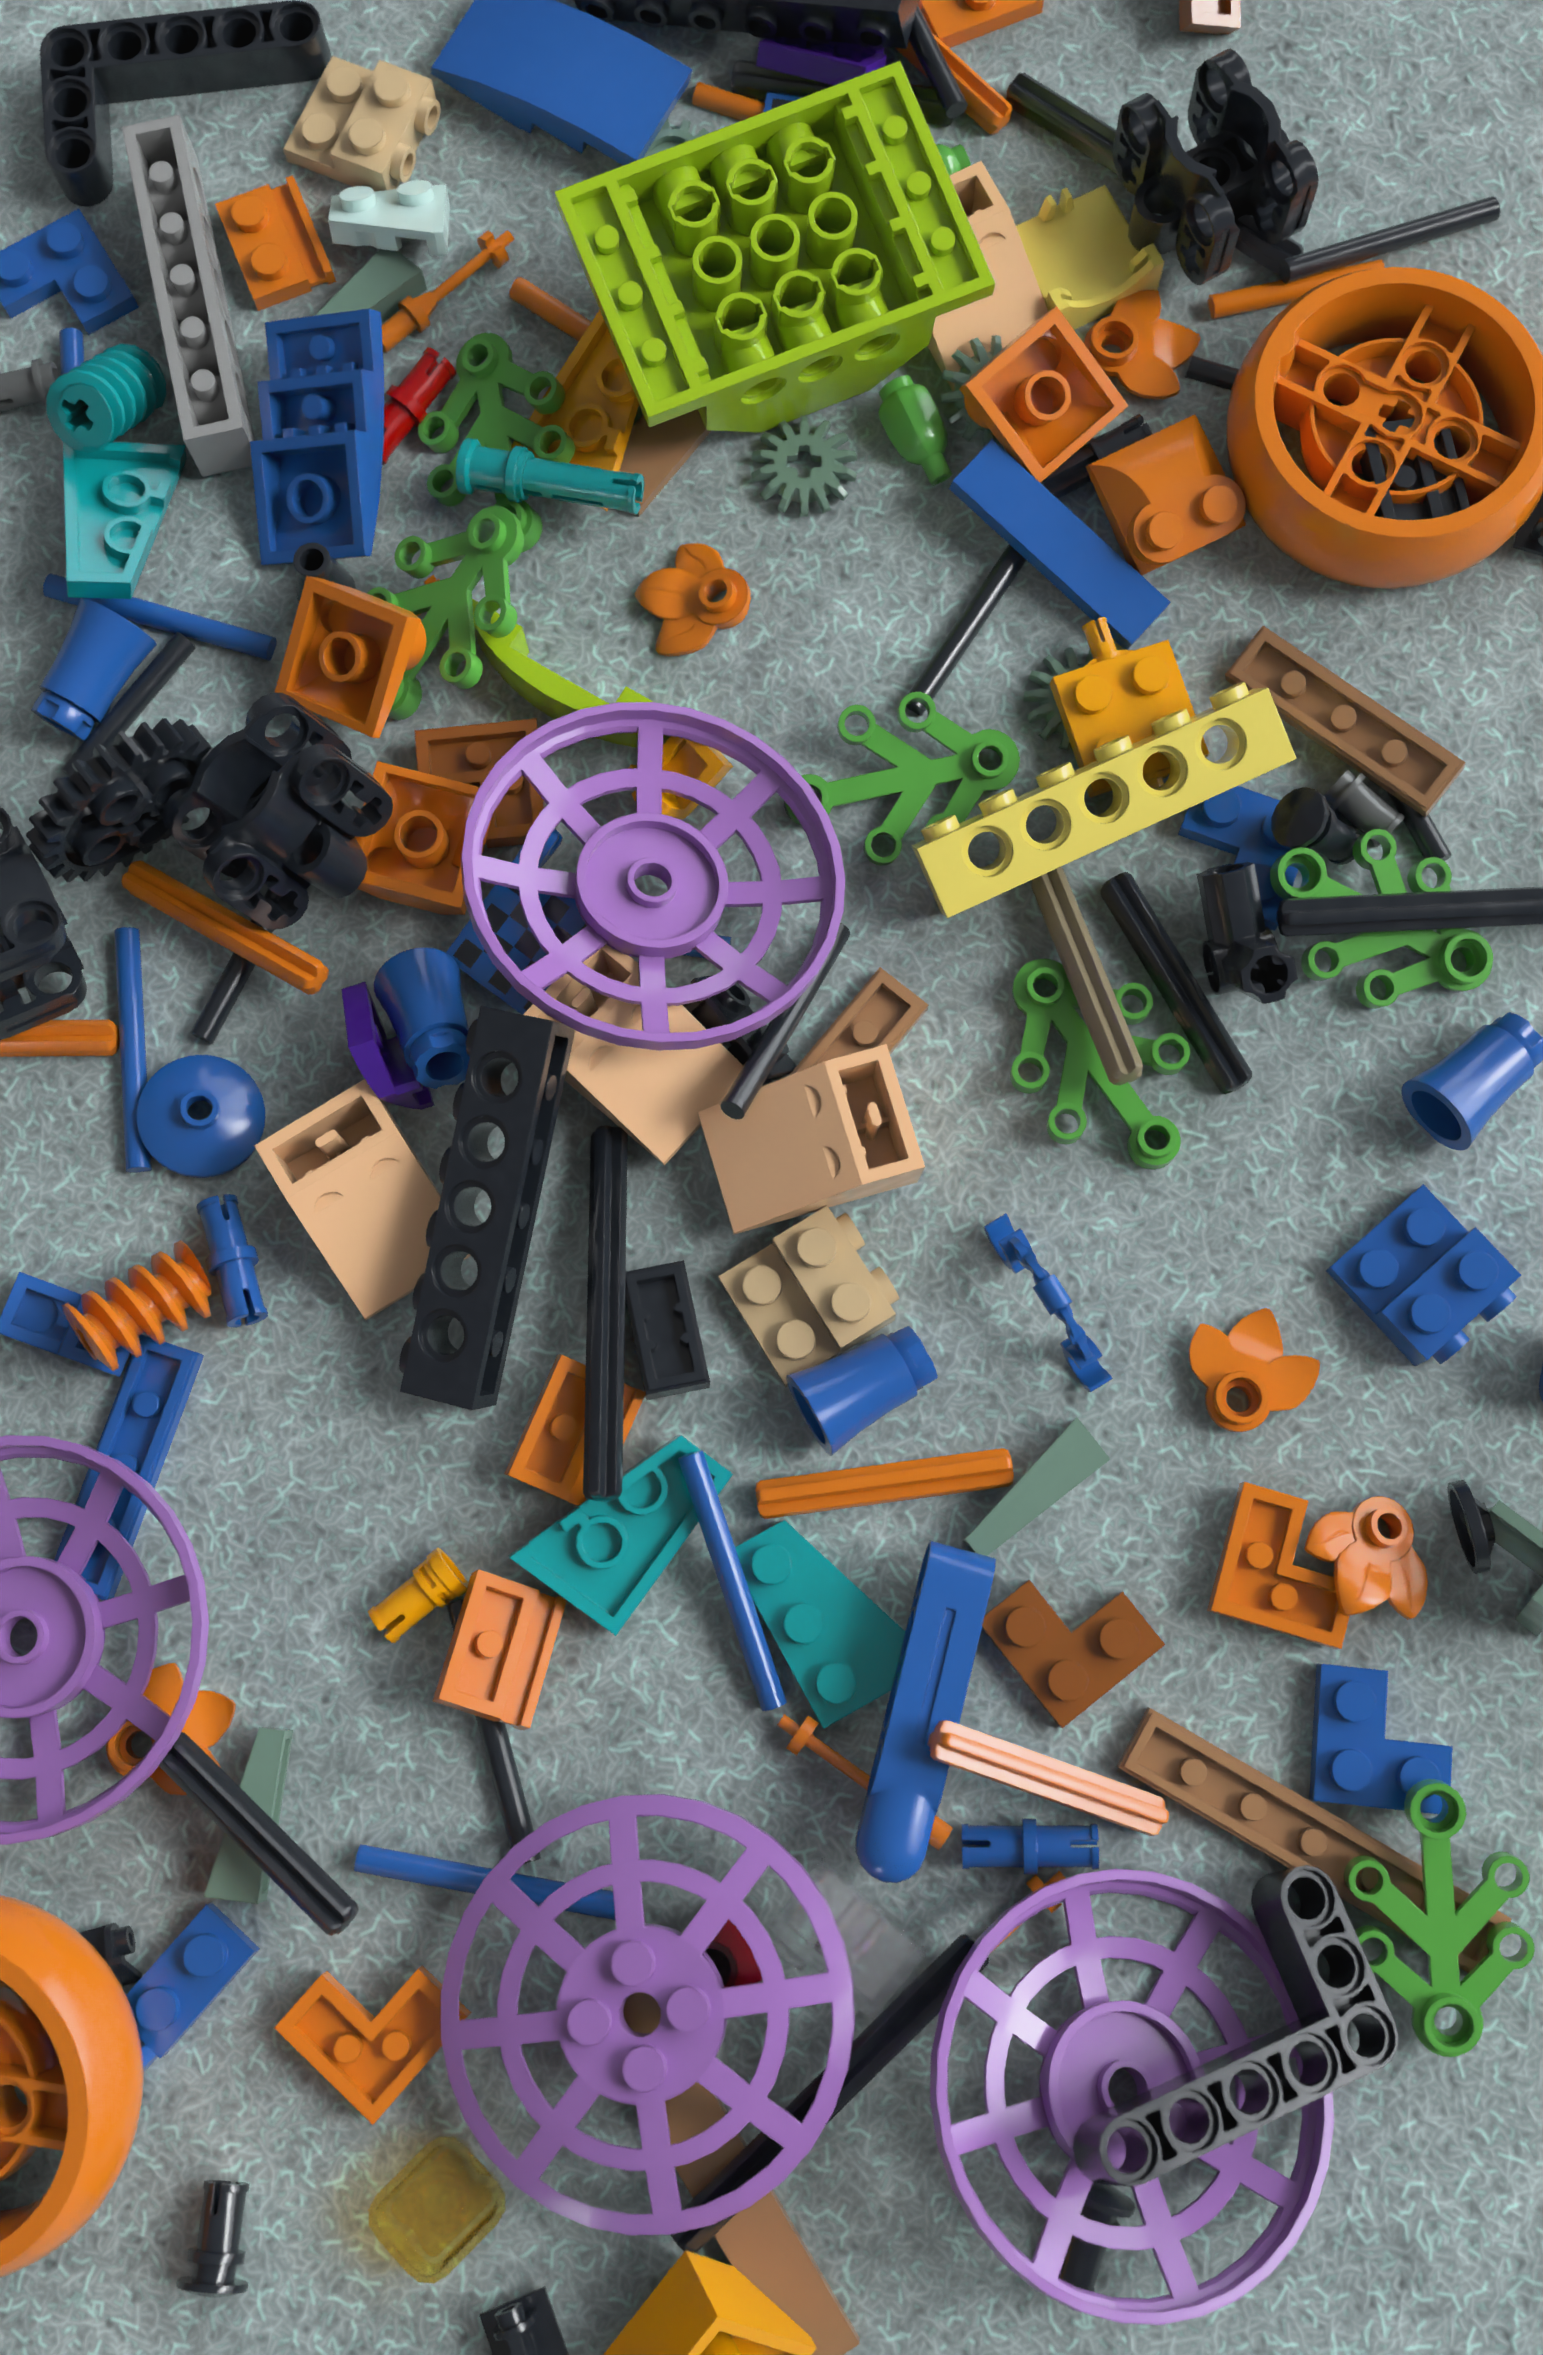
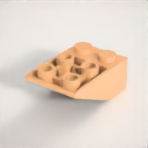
M982 161L949 176L996 284L993 295L935 318L930 344L927 347L942 373L943 370L960 371L961 366L952 358L957 349L970 358L974 356L970 340L978 337L986 352H990L991 338L993 335L1001 336L1003 349L1048 312L1010 209ZM947 381L952 391H954L955 383Z
M607 944L583 962L587 967L610 979L639 986L638 962L629 955L623 954ZM568 974L552 983L545 991L555 1000L587 1017L621 1028L642 1031L641 1007L639 1004L626 1003L601 995L580 984ZM534 1004L523 1014L559 1022L546 1015ZM683 1005L667 1006L670 1033L706 1030ZM575 1030L565 1081L665 1166L701 1126L698 1112L722 1103L743 1065L721 1043L697 1049L656 1051L616 1045Z
M887 1044L821 1062L762 1086L742 1119H733L727 1116L721 1110V1103L698 1112L734 1235L812 1213L827 1205L828 1207H833L917 1183L925 1168Z
M364 1079L254 1146L285 1199L364 1319L367 1320L413 1292L417 1280L425 1273L430 1250L426 1243L427 1225L432 1214L438 1210L441 1195L383 1100L377 1097ZM468 1254V1255L464 1258V1260L467 1259L468 1257H470L471 1255Z

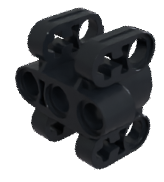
M1230 48L1205 60L1196 70L1187 118L1190 131L1198 146L1187 152L1184 151L1177 135L1179 117L1175 116L1172 118L1162 103L1149 93H1144L1121 106L1113 145V162L1117 175L1126 190L1135 196L1128 229V237L1131 244L1138 251L1150 244H1154L1160 255L1176 250L1184 273L1196 285H1202L1229 269L1240 229L1235 225V219L1243 215L1253 216L1255 225L1263 238L1271 244H1278L1304 229L1318 188V171L1311 153L1302 142L1297 140L1289 141L1286 132L1281 128V120L1273 102L1258 88L1252 86L1251 77L1245 62L1235 50Z
M270 693L262 696L252 704L247 712L244 729L228 735L210 750L197 769L192 785L178 790L169 797L164 805L162 817L164 825L184 849L204 861L202 870L204 878L221 900L264 927L283 929L296 923L307 910L309 903L307 889L311 884L331 898L338 899L349 896L359 887L367 871V858L355 837H367L383 828L391 817L393 803L390 795L373 775L352 760L350 749L328 724L291 696L284 693ZM280 714L292 715L291 725L282 735L276 737L265 736L266 727L274 717ZM308 741L312 744V746L302 749ZM349 790L366 803L361 809L357 806L351 807L343 798ZM204 807L209 809L208 818L201 826L192 830L181 828L184 817L190 811ZM220 873H223L224 875L232 877L234 879L224 881L220 880ZM265 883L269 890L282 897L279 900L274 898L266 900L260 889Z
M0 807V829L3 830L0 837V1004L4 1009L0 1013V1040L71 1012L85 999L87 986L82 973L84 966L67 936L65 925L68 924L18 827L13 826L9 814ZM65 972L72 976L70 985L61 992L51 994L38 989L41 980L50 973ZM26 987L31 1002L24 1004L18 989Z

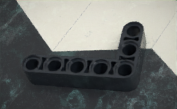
M290 0L64 25L51 30L42 40L40 47L44 143L47 161L65 196L70 202L78 206L91 207L107 199L112 191L114 180L109 104L303 83L319 79L332 57L319 12L312 4L305 1Z
M1305 1865L1269 1873L1259 1879L1252 1890L1251 1905L1254 1916L1298 2016V2020L1090 2117L1079 2127L1073 2145L1075 2162L1082 2174L1094 2183L1132 2187L1145 2184L1384 2067L1393 2059L1398 2049L1399 2037L1395 2021L1337 1889L1329 1876L1319 1868ZM1290 1886L1296 1890L1300 1898L1301 1908L1298 1916L1294 1914L1288 1903L1287 1895ZM1320 1953L1326 1958L1330 1969L1327 1984L1322 1980L1317 1969V1959ZM1350 2021L1357 2028L1359 2035V2047L1356 2053L1349 2045L1347 2038V2029ZM1293 2047L1301 2056L1303 2064L1302 2075L1299 2081L1295 2079L1289 2066V2056ZM1234 2075L1240 2078L1245 2090V2100L1240 2110L1235 2107L1230 2096V2083ZM1176 2102L1181 2106L1186 2117V2128L1180 2139L1175 2137L1169 2123L1170 2110ZM1115 2131L1120 2133L1126 2147L1125 2160L1119 2169L1113 2167L1107 2153L1108 2140Z

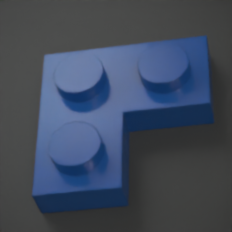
M79 208L0 251V302L11 319L61 291L88 335L139 308L133 294Z
M1236 786L1188 808L1178 835L1236 855L1233 864L1244 862L1255 864L1265 927L1267 926L1270 930L1275 931L1278 927L1276 912L1278 911L1280 901L1284 899L1278 896L1272 888L1270 870L1279 856L1292 850L1276 841L1271 831V817L1280 800ZM1288 866L1285 878L1287 883L1293 887L1298 869Z
M1316 1664L1309 1800L1405 1811V1797L1410 1788L1419 1781L1436 1779L1451 1786L1453 1746L1385 1739L1388 1671ZM1439 1795L1425 1797L1421 1802L1420 1811L1422 1813L1440 1814L1442 1800Z

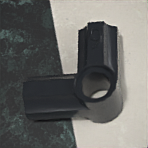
M1250 862L1225 864L1198 873L1197 880L1208 935V941H1204L1202 946V954L1206 973L1213 972V974L1207 975L1212 991L1215 995H1221L1238 990L1262 1004L1285 999L1287 989L1298 979L1294 957L1278 950L1272 931L1267 926L1265 927L1255 864Z

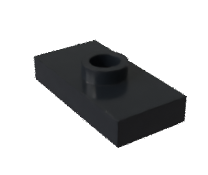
M684 1260L626 1271L625 1299L646 1401L710 1388L708 1369Z

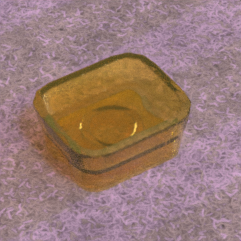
M439 2136L427 2143L376 2195L368 2208V2225L379 2242L411 2277L419 2283L434 2284L446 2277L498 2224L505 2212L504 2188L499 2178L484 2166L466 2141L458 2136Z

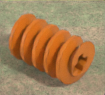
M181 1240L174 1243L175 1261L161 1251L152 1255L150 1262L152 1274L139 1264L129 1268L128 1281L130 1288L116 1277L105 1281L106 1300L92 1290L82 1294L83 1314L68 1303L62 1305L63 1311L76 1336L94 1360L98 1359L109 1369L115 1371L119 1368L115 1350L119 1346H122L134 1357L138 1358L142 1355L139 1335L142 1333H146L160 1345L166 1342L162 1322L165 1320H169L183 1332L188 1329L185 1309L188 1307L193 1308L205 1319L211 1316L207 1298L211 1295V1285L203 1267L187 1244Z

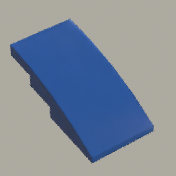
M474 0L432 65L431 75L523 131L531 134L535 126L581 154L589 144L619 164L626 165L644 157L690 83L693 69L645 41L586 12L555 0Z
M361 309L265 322L270 380L257 382L263 440L250 441L261 565L293 563L296 550L306 543L323 545L328 550L329 555L335 560L370 557L372 555L380 500L384 445V361L381 312L372 309Z

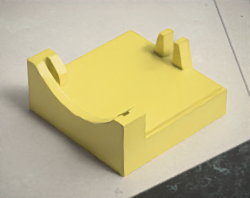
M1106 185L1075 199L1072 198L1066 187L1061 190L1059 205H1056L1052 195H1049L1045 198L1038 216L1016 226L1048 311L1057 306L1074 330L1112 313L1116 302L1140 290H1158L1164 260L1154 244H1150L1140 251L1131 244L1128 237L1129 224Z

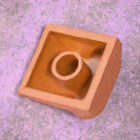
M1057 306L1049 310L1019 334L959 388L964 395L965 408L970 418L979 426L989 429L1010 456L1040 483L1129 406Z
M1196 414L1086 466L1126 562L1141 575L1149 573L1246 526L1243 518L1246 509L1244 494L1234 480L1225 476Z
M306 576L274 693L289 695L309 711L372 738H379L405 671L415 667L424 655L427 638L421 619L409 610L360 590L322 578Z
M377 761L373 777L392 798L393 810L386 825L378 832L367 837H355L367 858V871L364 880L357 889L383 900L437 914L465 915L467 907L463 896L461 857L466 821L480 787ZM491 821L489 823L488 829L483 840L482 854L484 851Z

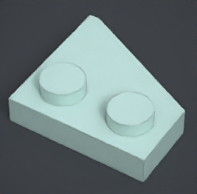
M413 180L399 185L397 189L374 191L368 186L347 188L341 191L339 195L331 196L328 223L332 242L334 244L351 246L369 245L377 249L398 251L402 247V237L426 240L429 255H447L450 216L446 184L432 185L425 180Z

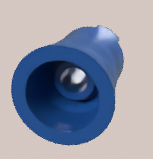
M80 598L69 631L51 668L39 686L42 693L36 699L31 711L53 727L84 742L90 734L94 723H101L115 697L136 668L157 646V643L147 633L119 614L92 600Z
M414 948L396 954L386 961L377 972L374 980V993L392 1023L405 1061L413 1069L416 1080L423 1086L437 1089L444 1085H458L466 1078L470 1059L466 1051L469 1025L462 999L459 966L449 954L434 948Z
M1511 1012L1497 1018L1490 1025H1483L1462 1045L1438 1063L1403 1084L1401 1094L1408 1112L1440 1144L1459 1151L1468 1149L1489 1119L1514 1092L1532 1077L1534 1068L1543 1061V1037L1533 1029L1528 1020Z
M910 1326L904 1327L895 1333H890L887 1336L880 1334L857 1348L822 1364L786 1376L789 1390L799 1411L818 1443L830 1456L835 1454L859 1432L891 1410L916 1397L918 1390L938 1378L932 1359L925 1350L922 1341Z

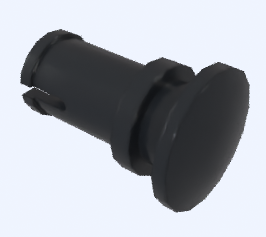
M1302 787L1292 790L1276 805L1271 817V831L1274 839L1282 846L1291 849L1304 847L1315 850L1337 865L1348 864L1354 860L1353 845L1361 835L1356 834L1358 830L1354 827L1346 825L1337 819L1334 810L1328 806L1326 798L1316 789Z
M206 2180L203 2185L205 2190L197 2246L189 2248L187 2259L189 2262L194 2263L192 2276L178 2278L176 2287L185 2292L203 2297L237 2295L248 2290V2282L235 2279L236 2266L244 2264L245 2251L239 2249L249 2183L235 2182V2184H231V2181Z
M1093 2182L1080 2215L1104 2224L1120 2226L1116 2218H1129L1132 2216L1135 2204L1129 2196L1116 2187ZM1072 2236L1058 2278L1077 2288L1094 2292V2285L1107 2248L1083 2242Z

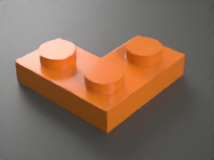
M1247 1482L1240 1483L1207 1611L1333 1649H1342L1350 1616H1344L1340 1612L1335 1592L1334 1577L1293 1565L1309 1500Z
M422 1965L377 2016L374 2017L326 1971L319 1976L274 2028L373 2125L442 2047V1984ZM459 2001V2020H465L471 2012Z

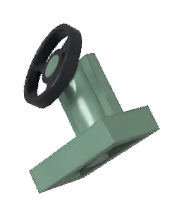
M1463 1479L1448 1483L1447 1492L1452 1518L1463 1554L1472 1572L1479 1574L1490 1571V1556L1494 1543H1497L1543 1578V1532L1500 1500H1498L1494 1507L1487 1508L1485 1503L1473 1497L1469 1486ZM1543 1584L1515 1618L1535 1636H1538L1543 1631Z

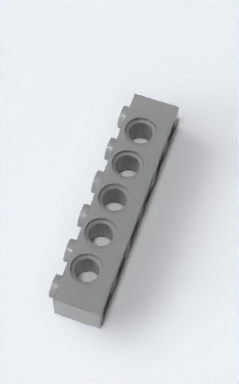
M180 115L122 127L183 440L202 477L252 466L250 441H255L198 158Z

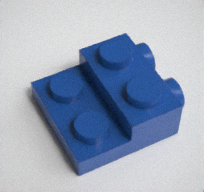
M1424 1184L1326 1270L1414 1366L1427 1361L1431 1357L1439 1364H1442L1453 1356L1470 1340L1462 1331L1470 1321L1480 1314L1488 1322L1514 1301L1517 1296L1508 1287L1521 1276L1476 1227L1468 1232Z

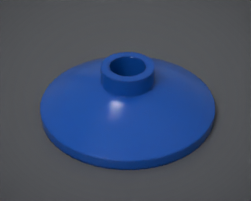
M192 1055L168 1063L149 1079L138 1101L137 1127L141 1140L149 1154L166 1169L179 1175L193 1178L215 1177L239 1167L255 1151L254 1145L260 1142L265 1127V1105L257 1084L241 1067L229 1060L216 1056ZM196 1101H205L212 1106V1112L203 1120L193 1119L188 1115V1109L191 1104Z

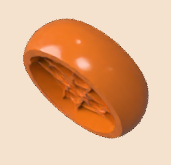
M1413 267L1374 268L1348 273L1312 288L1276 315L1260 333L1245 356L1230 393L1227 412V452L1234 481L1239 485L1244 494L1246 509L1266 537L1286 555L1315 573L1350 585L1380 589L1416 587L1451 577L1477 565L1493 554L1518 531L1529 518L1543 494V354L1523 324L1502 303L1476 286L1440 272ZM1362 343L1348 349L1339 356L1327 351L1338 346ZM1409 377L1420 379L1424 383L1415 382ZM1478 391L1489 405L1497 421L1500 433L1483 425V409ZM1327 399L1340 401L1345 406L1334 405ZM1414 418L1413 425L1410 428L1400 425L1395 432L1388 431L1382 426L1384 422ZM1276 420L1300 431L1303 460L1317 486L1304 475L1288 453L1280 436ZM1368 427H1372L1378 433L1376 438L1365 436ZM1450 428L1458 459H1449L1437 452L1434 446V438L1439 435L1441 430ZM1365 443L1378 444L1387 478L1386 481L1380 484H1375V481H1363L1355 475V473L1363 474L1360 459L1366 450ZM1418 455L1430 461L1433 469L1444 474L1447 478L1421 489L1409 491L1389 490L1394 504L1423 502L1428 492L1438 489L1440 494L1451 488L1458 476L1463 478L1470 507L1446 516L1422 520H1395L1375 516L1406 457L1414 460Z
M0 1895V2182L17 2172L38 2147L61 2150L63 2154L58 2171L49 2190L38 2201L19 2208L0 2210V2278L35 2263L59 2248L74 2236L101 2206L121 2174L131 2151L139 2121L144 2077L142 2047L137 2024L122 1986L107 1962L91 1943L59 1917L36 1905ZM14 2086L24 2093L28 2105H25L18 2099Z

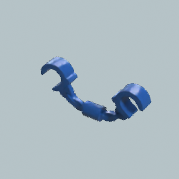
M1006 1213L984 1226L986 1235L1002 1262L1009 1269H1012L1015 1274L1024 1268L1030 1270L1036 1284L1033 1289L1050 1316L1055 1314L1059 1320L1064 1322L1068 1338L1062 1341L1060 1345L1067 1363L1082 1386L1088 1392H1092L1112 1380V1376L1097 1360L1103 1356L1102 1353L1073 1318L1072 1309L1069 1305L1072 1303V1300L1056 1275H1050L1038 1264L1036 1256L1021 1228L1014 1231Z

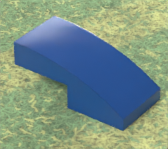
M19 1272L0 1315V1334L120 1377L130 1353L122 1346L115 1349L119 1368L115 1371L109 1369L98 1359L94 1360L76 1336L63 1311L62 1305L68 1303L83 1314L81 1294Z

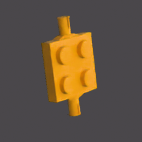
M1106 617L1098 618L1096 623L1095 620H1091L1082 626V631L1085 633L1093 659L1082 668L1054 676L1049 684L1079 768L1096 761L1093 750L1110 741L1129 735L1131 743L1134 744L1155 734L1151 724L1169 714L1186 708L1190 717L1195 715L1169 640L1137 650H1117ZM1202 737L1201 749L1203 755L1207 757L1209 751L1204 737ZM1159 752L1149 756L1143 766L1145 782L1148 786L1155 789L1164 784L1163 780L1170 775L1169 761ZM1104 779L1095 780L1087 787L1089 798L1112 791L1110 784Z

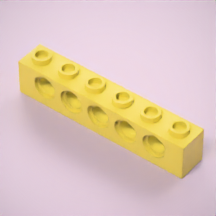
M1245 682L1230 686L1209 697L1213 707L1192 717L1189 716L1186 708L1176 711L1153 722L1151 726L1155 734L1134 744L1131 743L1129 735L1110 741L1093 750L1097 760L1074 771L1071 762L1061 764L1036 776L1035 778L1039 785L1036 789L1016 797L1013 788L1007 789L979 802L978 805L982 813L959 823L956 815H951L921 829L924 840L911 846L941 913L947 918L952 917L1297 759L1269 688H1253L1248 691ZM1213 726H1217L1224 731L1228 742L1225 754L1215 762L1209 761L1203 755L1201 749L1203 735ZM1159 752L1169 761L1170 775L1162 786L1153 789L1147 785L1143 778V766L1149 756ZM1104 779L1113 790V801L1105 812L1093 815L1085 805V791L1093 781ZM1047 805L1056 816L1055 830L1047 839L1034 841L1026 829L1028 815L1036 807ZM983 832H991L998 839L999 854L996 860L988 866H974L968 855L969 844L976 835Z

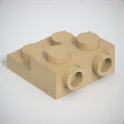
M332 56L283 148L287 162L353 187L368 186L374 191L396 189L399 182L405 183L411 177L416 162V150L424 134L430 136L436 129L439 121L440 103L436 99L432 79L380 59L374 71Z
M828 1205L772 1238V1244L718 1276L719 1281L785 1388L788 1387L787 1375L833 1359L895 1321L896 1313L891 1304L899 1300V1296L893 1284L880 1266L869 1272L857 1253L858 1249L865 1246V1242L857 1227L847 1213H843L835 1218Z

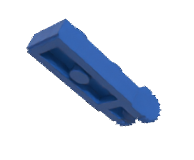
M213 1903L205 1905L126 1994L137 2024L140 2040L145 2044L142 2047L144 2072L157 2057L162 2058L168 2054L260 1949Z

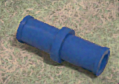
M224 1194V1204L220 1205L219 1197L216 1195L202 1200L196 1206L197 1212L201 1217L210 1255L205 1260L208 1274L216 1276L226 1313L227 1326L233 1328L240 1327L242 1325L241 1318H245L246 1326L252 1325L268 1317L267 1308L264 1307L254 1266L259 1261L257 1251L254 1246L247 1243L238 1209L237 1196Z
M1022 1819V1825L962 1824V1845L990 1846L962 1847V1868L1023 1867L1024 1874H1038V1867H1092V1869H1099V1847H1071V1845L1097 1846V1841H1099L1098 1825H1036V1819Z

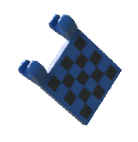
M554 829L544 845L538 868H542L562 843L563 837L556 829ZM522 847L512 863L519 864ZM495 885L483 903L492 930L502 948L515 965L523 971L547 954L539 946L527 925L520 904L519 890ZM538 893L545 918L562 944L587 926L579 913L575 898ZM470 919L446 953L454 958L462 971L523 1015L533 1003L517 992L492 963L474 932Z

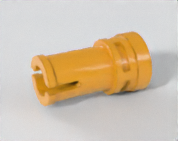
M438 1547L434 1549L420 1565L412 1570L413 1576L378 1605L368 1610L369 1617L377 1629L382 1631L386 1628L387 1631L384 1633V1637L391 1643L395 1644L400 1640L404 1633L437 1606L444 1608L450 1601L466 1592L469 1584L467 1579L442 1549Z

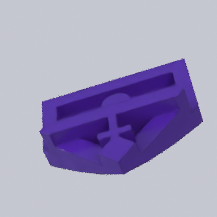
M774 36L759 41L756 66L837 85L884 67L886 55L883 54L884 49L872 50L860 44L840 42L814 44L805 39Z
M366 982L341 989L348 1048L358 1069L377 1097L391 1104L423 1110L435 1106L429 1087L423 1086L416 1080L413 1069L406 1063L398 1037L387 1038Z

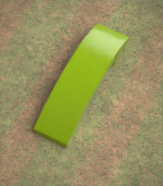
M472 598L474 617V611L479 602ZM496 611L492 615L491 624L496 622L500 616ZM474 620L475 638L494 669L520 696L554 720L584 708L609 704L527 657L529 648L522 626L516 623L510 634L502 638H495L480 629ZM626 686L615 703L653 701ZM616 733L594 738L637 748L638 733ZM663 735V744H664L671 736Z

